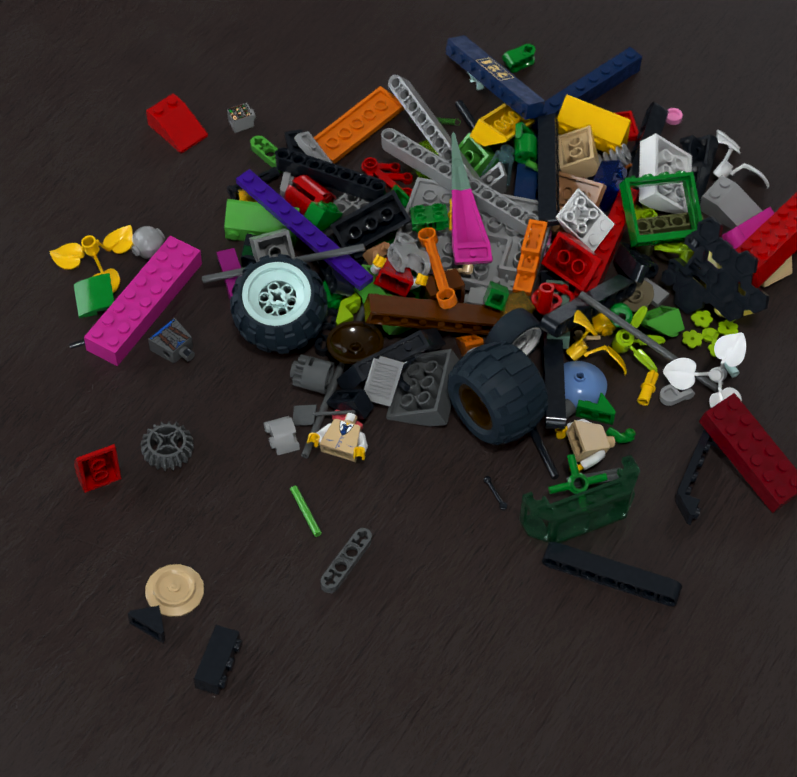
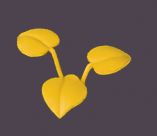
M124 226L111 232L105 237L103 244L98 239L96 240L94 236L88 235L82 239V246L77 243L65 244L58 249L50 251V255L59 267L66 270L77 268L81 263L80 258H84L85 253L88 256L94 257L100 273L94 276L110 273L112 291L114 293L120 285V276L112 268L103 271L97 258L100 250L99 246L108 252L112 250L115 254L127 252L133 245L132 226Z
M577 310L574 314L573 322L584 326L585 333L569 349H566L567 354L574 361H577L583 355L587 357L592 353L605 350L623 368L624 375H626L627 369L624 360L610 346L604 345L587 352L589 347L583 341L589 332L594 336L598 334L587 317L580 310Z

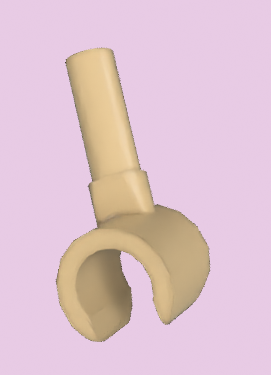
M468 264L463 265V268L456 269L459 273L471 275L474 266Z
M581 330L574 332L576 335L573 336L575 342L583 335ZM587 335L583 341L600 340L601 337L600 335Z

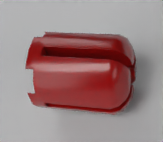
M300 175L293 179L292 183L296 185V188L289 184L284 195V199L290 205L300 208V213L303 216L311 202L323 201L325 203H333L334 199L337 200L334 194L307 175Z

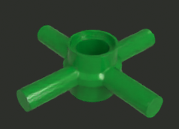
M575 454L567 455L572 475L565 483L549 486V493L554 494L570 490L572 493L577 494L581 513L589 512L584 492L591 484L607 481V475L603 473L586 477L584 474L579 473ZM576 478L580 479L582 482V487L580 489H577L574 486V480Z

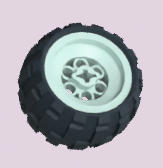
M278 254V257H269V255L260 257V261L255 264L250 263L243 269L242 276H238L233 286L230 308L235 326L240 331L241 336L250 344H256L259 350L268 353L277 351L279 354L289 353V350L296 348L300 350L308 345V341L311 338H316L322 329L323 321L327 317V294L323 282L307 263L298 258L294 260L289 255ZM293 301L295 304L289 305V302ZM268 309L273 310L271 313H266ZM282 311L286 312L284 315H279Z

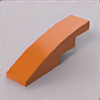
M529 219L521 247V256L517 266L513 293L527 296L532 294L548 222Z

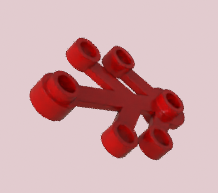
M368 157L362 162L361 168L366 175L373 177L374 174L391 189L397 184L393 180L402 181L406 185L411 184L413 181L411 173L400 174L401 166L399 163H378L373 157ZM381 170H390L391 173H383ZM401 188L409 197L411 196V188Z

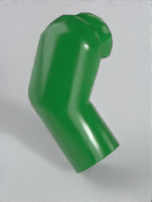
M609 427L606 435L613 436L617 443H628L635 439L636 432L628 428L625 432L620 433L614 428Z

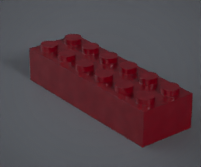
M735 393L703 414L699 423L772 513L797 497V469Z

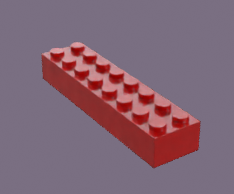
M797 192L736 249L738 253L750 251L758 258L757 272L753 274L752 285L756 288H759L797 251Z

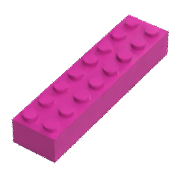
M169 236L84 336L86 350L118 366L202 265L201 250Z

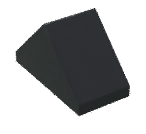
M159 605L131 610L128 613L131 625L161 643L166 641Z

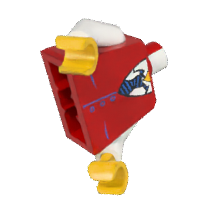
M379 254L376 255L370 268L373 274H377L373 284L403 297L407 296L409 290H413L421 285L426 286L429 277L418 273L417 278H414L410 268L405 267L404 273L398 272L390 264L388 258H383Z

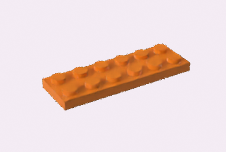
M380 86L317 134L314 139L332 163L335 164L405 108L394 95Z

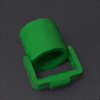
M523 122L516 123L514 159L521 164H526L528 159L535 162L537 160V138Z

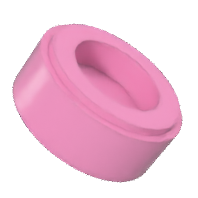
M677 108L668 109L669 113L666 122L671 125L679 124L682 121V112Z

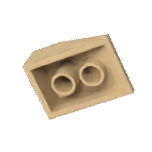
M591 126L559 135V163L561 172L581 178L593 177L601 173Z

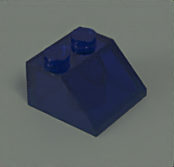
M621 160L601 161L593 181L607 186L600 203L603 212H607L620 191L619 184L627 176V170Z

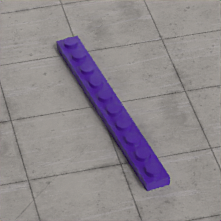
M250 169L236 178V184L315 253L340 248ZM348 254L323 259L359 291L373 282V276Z

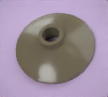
M645 280L643 283L636 282L635 292L620 302L628 305L632 312H637L642 306L648 307L653 301L654 289Z

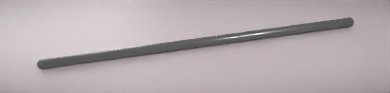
M362 303L355 321L364 320V303ZM338 362L319 412H327L329 406L326 402L335 392L338 385L336 379L342 375L346 363ZM325 415L316 417L310 433H316L320 430ZM306 442L301 454L303 458H309L314 442H309V444Z

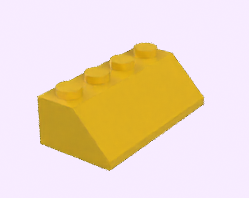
M566 95L557 117L560 135L591 126L596 149L609 154V149L616 152V146L622 150V144L625 143L627 145L630 119Z
M504 103L478 119L470 137L477 144L483 146L507 142L516 136V123L523 122L529 127L536 120L533 118L523 119Z

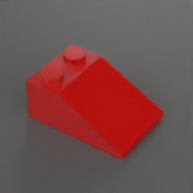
M174 93L146 110L148 125L180 154L208 137V133L187 105Z
M559 231L541 264L579 290L585 292L603 260L570 233Z
M114 444L77 457L75 460L76 475L84 493L121 480Z

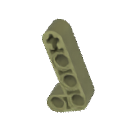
M688 212L637 220L640 235L691 229ZM654 245L636 247L639 253L650 256L653 253Z

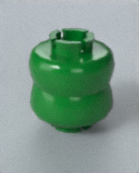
M617 303L610 308L617 315L623 313L622 319L631 323L633 313L628 305ZM610 320L614 326L622 328L618 324Z

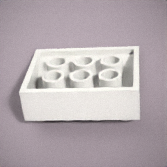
M658 134L640 141L639 177L645 174L657 176L662 172L675 174V172L680 170L692 172V155ZM683 183L639 187V202L645 206L673 214L688 212Z

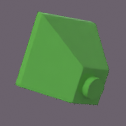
M468 133L458 145L459 150L479 177L492 169L499 162L500 158L489 146L477 144L470 137L471 133Z
M664 305L647 311L640 324L642 327L668 337L677 336L680 331L685 330L679 308Z

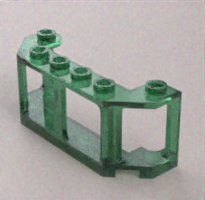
M632 455L622 458L621 463L624 468L617 470L618 479L549 504L546 496L542 497V500H535L532 492L523 494L519 520L527 535L548 543H561L626 518L635 496L634 487L640 474V469ZM542 519L549 521L548 527H546Z

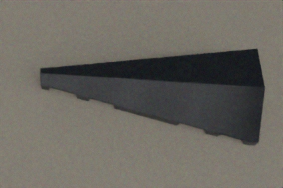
M712 134L699 138L691 135L680 139L683 150L692 155V172L694 174L699 204H701L702 196L705 194L719 145L718 139Z

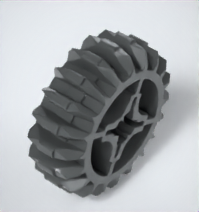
M161 421L160 426L154 424L153 429H147V434H143V440L141 441V453L144 456V460L149 462L151 467L155 465L157 470L161 467L165 471L169 467L173 471L175 466L181 468L182 462L187 463L194 450L193 437L189 430H186L184 425L179 427L177 422L174 425H171L170 421L167 424ZM179 441L182 442L181 448L177 447ZM156 443L157 449L154 451L152 447Z

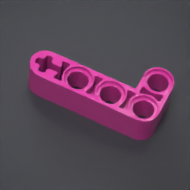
M768 207L722 235V239L730 243L734 249L738 248L774 214L772 208Z

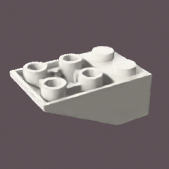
M577 188L556 216L565 232L582 241L593 252L615 225L579 188Z

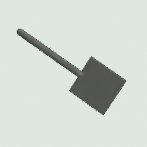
M317 405L294 406L292 420L294 426L314 425L315 416L355 414L356 411L316 412Z

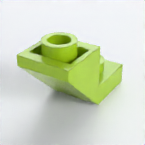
M357 293L341 301L336 326L344 322L353 321L352 314L361 308V297Z

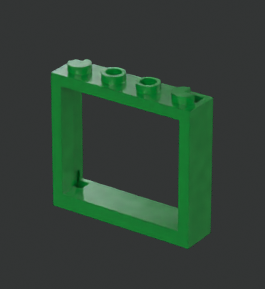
M680 170L675 172V174L662 172L657 176L645 174L639 178L633 175L626 177L619 184L631 247L685 241V237L691 234V232L696 231L698 222L703 220L693 172ZM683 183L691 229L640 235L631 188Z

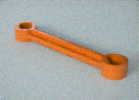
M426 227L419 231L418 238L421 246L426 248L430 257L431 268L438 287L436 298L439 306L443 309H450L457 304V297L454 289L449 287L436 246L438 243L436 231L432 227Z

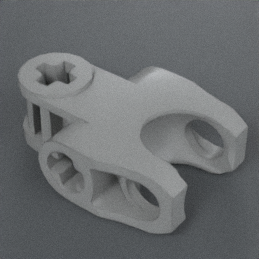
M398 233L395 244L392 243L388 248L387 257L390 264L398 272L404 273L405 267L414 270L417 274L421 273L427 276L431 268L430 257L427 251L419 250L412 236L406 233Z

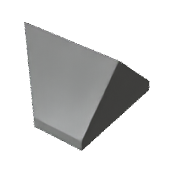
M499 162L485 173L481 179L485 185L495 191L506 193L507 174L503 163Z

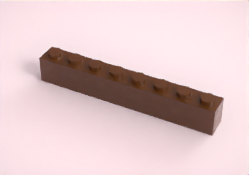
M368 294L364 303L365 323L419 329L437 328L439 331L488 335L497 321L513 310V308L504 307L501 311L487 305L457 303L450 309H443L439 306L437 300Z

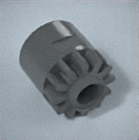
M301 354L298 357V361L294 360L291 367L290 377H293L292 385L326 394L333 377L334 362Z

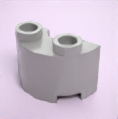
M286 416L263 423L266 434L270 433L272 436L269 438L271 448H275L277 456L300 450L299 442L295 435L296 429L291 417Z

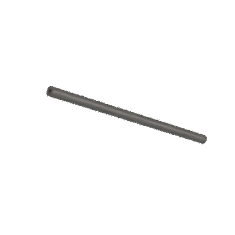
M359 244L291 259L295 260L298 258L307 263L365 251V245ZM244 268L202 276L203 283L242 276Z
M581 291L578 295L580 299L669 361L678 359L676 355L584 291ZM695 376V379L715 393L719 392L718 385L706 376Z

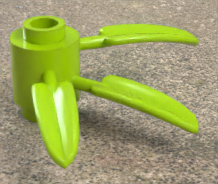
M646 306L640 307L634 314L630 324L635 328H638L648 310ZM625 329L619 330L612 340L613 349L617 353H625L631 349L634 352V356L650 371L655 370L657 372V367L651 358L642 349L636 350L631 346L633 343H639V345L646 344L639 339H634V336ZM647 335L658 344L665 343L664 337Z

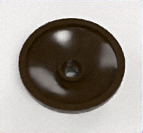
M348 321L337 325L330 331L326 341L327 350L334 359L351 365L383 349L384 345L383 335L376 326L364 321Z

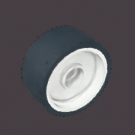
M516 308L497 321L487 335L485 343L506 341L518 347L529 356L539 345L544 331L540 329V322L524 308Z

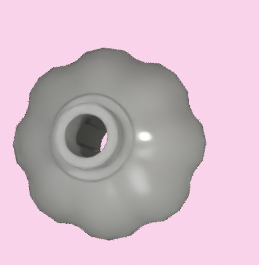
M152 226L140 227L132 236L133 246L131 250L135 256L140 255L144 259H151L164 243L165 237L158 228L154 229Z

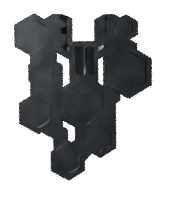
M708 217L699 221L697 230L685 237L684 243L695 252L688 263L682 258L670 259L668 269L662 272L661 281L667 286L674 284V303L686 314H691L705 308V304L710 303L729 322L743 318L744 311L750 310L755 314L768 309L769 295L761 288H756L752 285L753 274L757 272L758 258L750 251L738 253L730 243L722 239L723 225L714 217ZM709 251L712 253V259L722 268L717 269L708 261ZM693 276L699 277L706 284V288ZM739 282L741 283L740 287L746 292L745 296L738 292Z

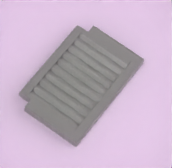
M379 356V359L373 358L364 387L366 394L372 402L391 406L404 362Z

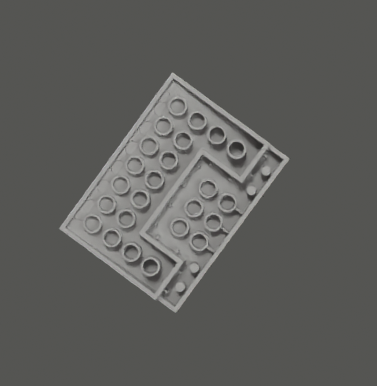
M417 177L405 210L411 219V207L416 205L431 206L435 203L446 204L448 213L452 192L433 180ZM502 194L538 217V200ZM478 208L490 241L493 261L486 264H472L474 268L471 275L459 273L465 283V290L470 291L471 287L475 288L477 286L488 288L490 281L508 287V299L530 303L531 296L513 293V285L517 275V266L521 256L524 236ZM412 221L398 229L393 244L397 240L398 233H406L414 238L419 250L426 251V248L420 244L418 233L412 231ZM552 226L547 227L534 287ZM449 228L437 230L438 243L436 246L444 271L447 269L463 268V265H455L452 232ZM430 268L427 276H434L432 268Z

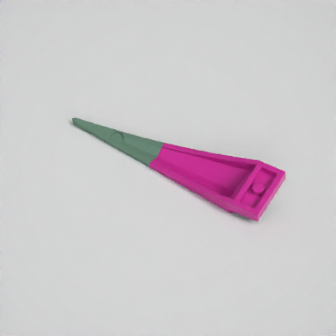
M453 132L451 135L452 249L455 265L492 263L490 241L471 190L456 135Z

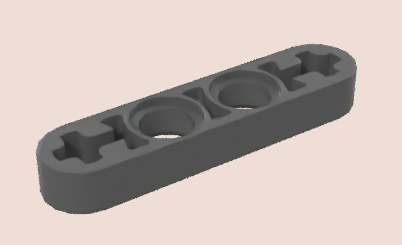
M360 528L356 530L322 575L321 588L324 592L334 593L337 591L372 543V534L368 529ZM366 536V539H363L359 546V537L363 538ZM350 549L357 551V555L354 557H350L346 553ZM343 564L347 568L345 571L339 572L335 567ZM334 575L333 584L326 585V581L330 582Z

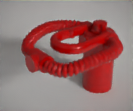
M553 282L540 284L539 289L531 296V301L540 314H548L561 306L562 298L558 294H554V289L569 296L570 301L575 299L574 294L569 291L566 284L561 285ZM553 298L558 300V302L554 305L552 303Z

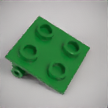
M446 204L416 205L410 208L412 231L418 233L421 229L425 228V224L429 227V223H432V228H434V223H436V231L449 228Z

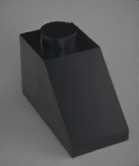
M364 389L336 390L326 402L328 406L335 410H355V415L360 420L367 418L374 408Z

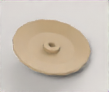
M181 564L167 565L158 569L150 576L145 586V597L149 606L159 605L161 615L168 617L183 616L192 612L200 604L204 595V583L200 575L191 567Z

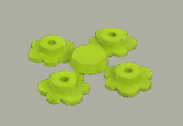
M697 310L696 314L691 315V320L695 322V326H701L705 329L702 331V334L697 333L695 330L683 332L682 342L687 344L689 348H695L696 345L701 346L702 340L711 343L708 346V350H710L711 356L716 357L714 346L719 334H724L725 336L738 333V324L729 322L726 319L724 322H719L718 330L710 328L709 324L713 321V318L710 317V312Z

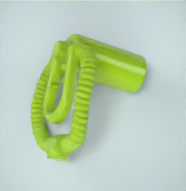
M684 242L665 243L654 246L655 251L661 250L667 253H677L679 258H682L686 263L694 254V251Z

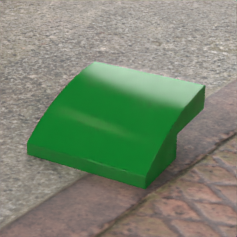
M110 273L93 276L74 284L79 318L96 316L98 311L107 310L114 302Z

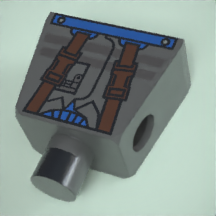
M175 318L148 338L149 349L172 363H176L182 357L187 361H191L195 356V352L191 350L193 348L191 335Z

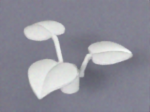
M717 130L716 138H718V143L728 145L729 150L724 160L713 173L717 177L723 175L727 178L729 174L733 176L737 171L746 168L760 176L768 189L769 182L767 178L753 166L744 163L732 170L734 166L727 160L733 150L740 154V147L724 132Z
M742 332L720 337L716 341L714 352L716 357L722 359L720 366L712 368L710 372H695L696 363L689 358L675 359L668 363L663 370V374L671 385L680 390L692 387L695 383V376H709L712 382L718 383L719 392L713 393L709 399L711 408L733 393L742 401V397L736 389L727 387L722 390V381L727 377L724 366L725 362L728 366L735 367L743 361L746 354L745 335Z

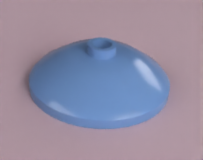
M584 361L564 363L565 399H569L576 409L578 400L591 401L598 404L600 393H603L605 396L607 392V380L603 372L595 365Z

